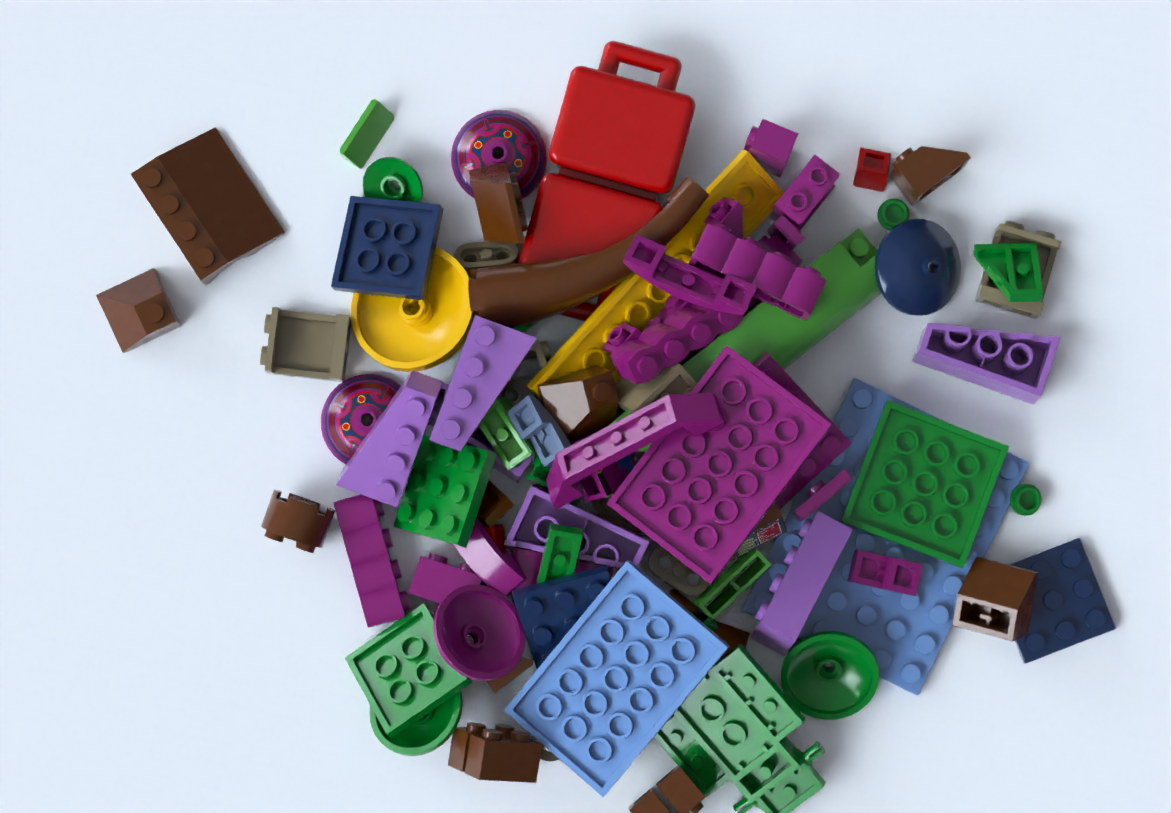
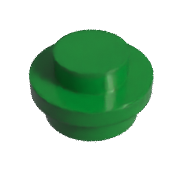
M894 198L884 201L877 212L880 225L887 230L903 221L909 220L910 217L908 206L903 201Z
M1022 483L1012 490L1010 506L1015 513L1029 516L1040 508L1041 494L1034 485Z

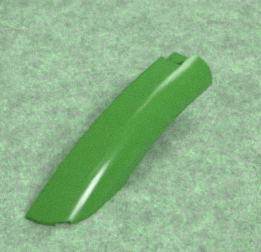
M858 228L809 265L821 273V277L826 280V283L807 321L792 316L777 306L762 302L746 314L737 327L717 337L682 365L683 368L698 383L727 345L751 364L755 363L767 351L785 370L881 294L875 276L876 248ZM624 412L620 417H618V418H617L615 421H613L611 424H613V423H615V422H617V421L623 419L624 417L630 415V413ZM652 443L637 450L636 452H646Z

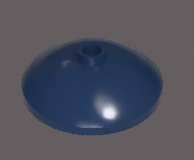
M911 219L895 225L886 233L876 253L875 276L880 292L893 308L912 316L929 315L942 309L957 290L961 275L960 255L953 238L943 227L930 220ZM929 262L931 263V266H932L931 272H930L929 269H928V264H929Z

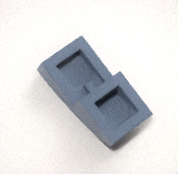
M528 395L507 412L521 440L530 439L544 467L552 466L556 453L571 446L558 423L533 395Z

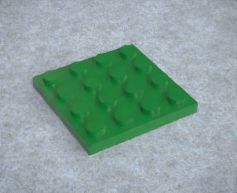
M886 400L840 522L963 569L1009 446Z

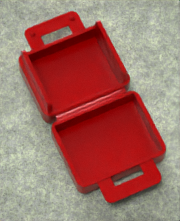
M609 41L604 46L598 70L586 66H577L571 71L549 149L550 160L554 164L559 165L560 169L558 174L549 173L541 179L519 263L567 258L604 250L638 231L664 208L662 204L655 202L657 194L669 193L674 187L696 108L695 101L691 96L676 92L682 64L678 58L618 41ZM620 62L660 73L657 86L616 75ZM620 283L599 294L596 305L584 302L559 315L585 322Z

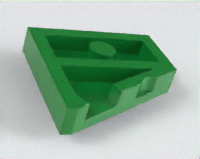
M1037 243L974 244V257L1009 302H1042L1043 287Z

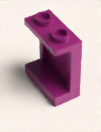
M814 155L776 202L770 218L776 221L784 215L801 231L835 188L834 183L838 179L839 173L818 156Z

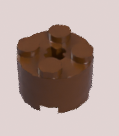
M274 489L261 527L266 529L264 536L278 542H283L284 538L296 541V548L310 553H314L316 547L322 548L335 510L327 507L325 513L319 510L320 503L292 493H289L288 499L280 497L282 491Z

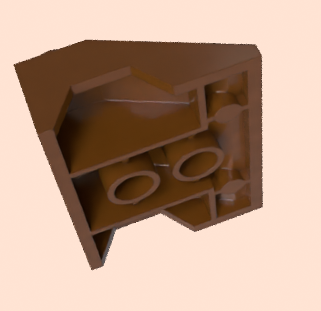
M216 127L155 157L130 174L205 286L221 271L236 261L255 254L285 234V231Z

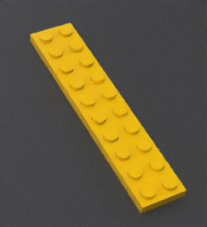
M741 150L705 190L709 197L684 228L665 246L667 247L665 254L688 264L706 227L703 221L709 215L711 207L723 197L737 201L743 206V239L748 238L773 211L774 205L784 192L749 151ZM634 272L612 291L526 386L540 399L537 385L593 365L611 370L614 383H616L621 376H619L611 358L612 353L607 352L603 348L604 344L608 341L609 334L614 328L620 326L622 322L637 328L642 333L648 322L657 317L665 307L666 300L671 294L659 289Z

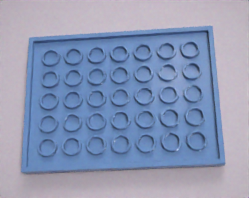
M854 378L833 420V423L852 444L799 491L785 519L787 532L776 538L767 557L772 566L755 581L742 610L755 616L763 600L769 602L774 593L769 588L777 573L784 574L788 564L784 563L785 557L791 546L798 547L803 538L798 533L805 519L799 521L792 512L810 498L807 491L820 480L825 484L845 469L852 477L850 478L851 481L808 516L812 520L816 513L820 511L838 522L841 521L886 400L936 419L939 418ZM1007 452L963 569L842 523L853 529L798 638L803 639L808 635L823 631H839L853 635L863 641L873 652L878 663L880 678L918 696L953 624L957 594L975 558L985 557L1010 504V494L1019 485L1029 462ZM854 549L923 564L917 595L910 596L847 581Z

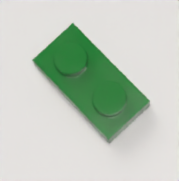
M550 523L537 584L574 574L583 537V529Z

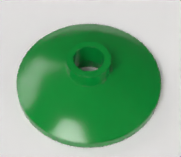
M380 158L366 169L363 176V192L365 197L420 203L422 201L423 185L420 176L409 163L400 158ZM394 180L399 183L401 189L394 185Z

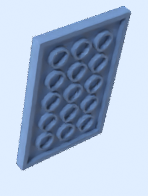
M627 560L504 711L604 797L730 646L633 562Z

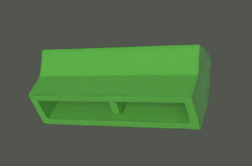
M754 549L739 557L716 579L713 585L711 584L693 602L704 615L711 617L714 621L762 576L772 564L758 550ZM755 558H757V560L753 564H751L735 581H733V579L736 576H738ZM729 584V586L716 599H714L707 607H705L718 593H720Z

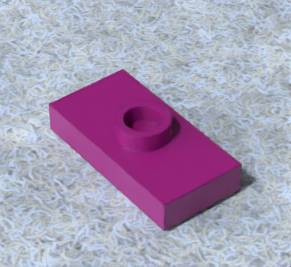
M784 215L767 229L770 237L778 234L785 241L789 250H793L805 239L799 228Z
M843 469L826 484L820 480L807 491L810 498L792 513L799 521H803L851 481L850 478L852 477Z

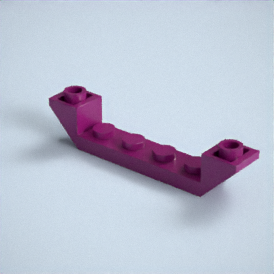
M723 197L711 207L709 215L703 222L706 225L710 224L713 226L715 223L722 224L731 229L732 235L743 239V206L737 201ZM670 295L666 300L665 307L657 317L648 322L645 330L652 325L664 323L673 312L683 307H691L692 303ZM622 322L620 326L611 331L608 341L604 344L603 348L607 352L613 353L622 343L629 340H637L641 332L637 328Z
M714 393L668 394L556 453L546 479L553 508L558 509L583 496L580 484L581 479L681 427H684L693 436L697 437L724 423L716 395Z

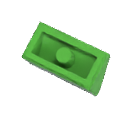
M372 99L339 149L343 159L360 169L364 167L395 118L378 100Z
M505 396L495 401L479 427L509 471L537 453L530 439L521 440L507 413L513 408V405Z

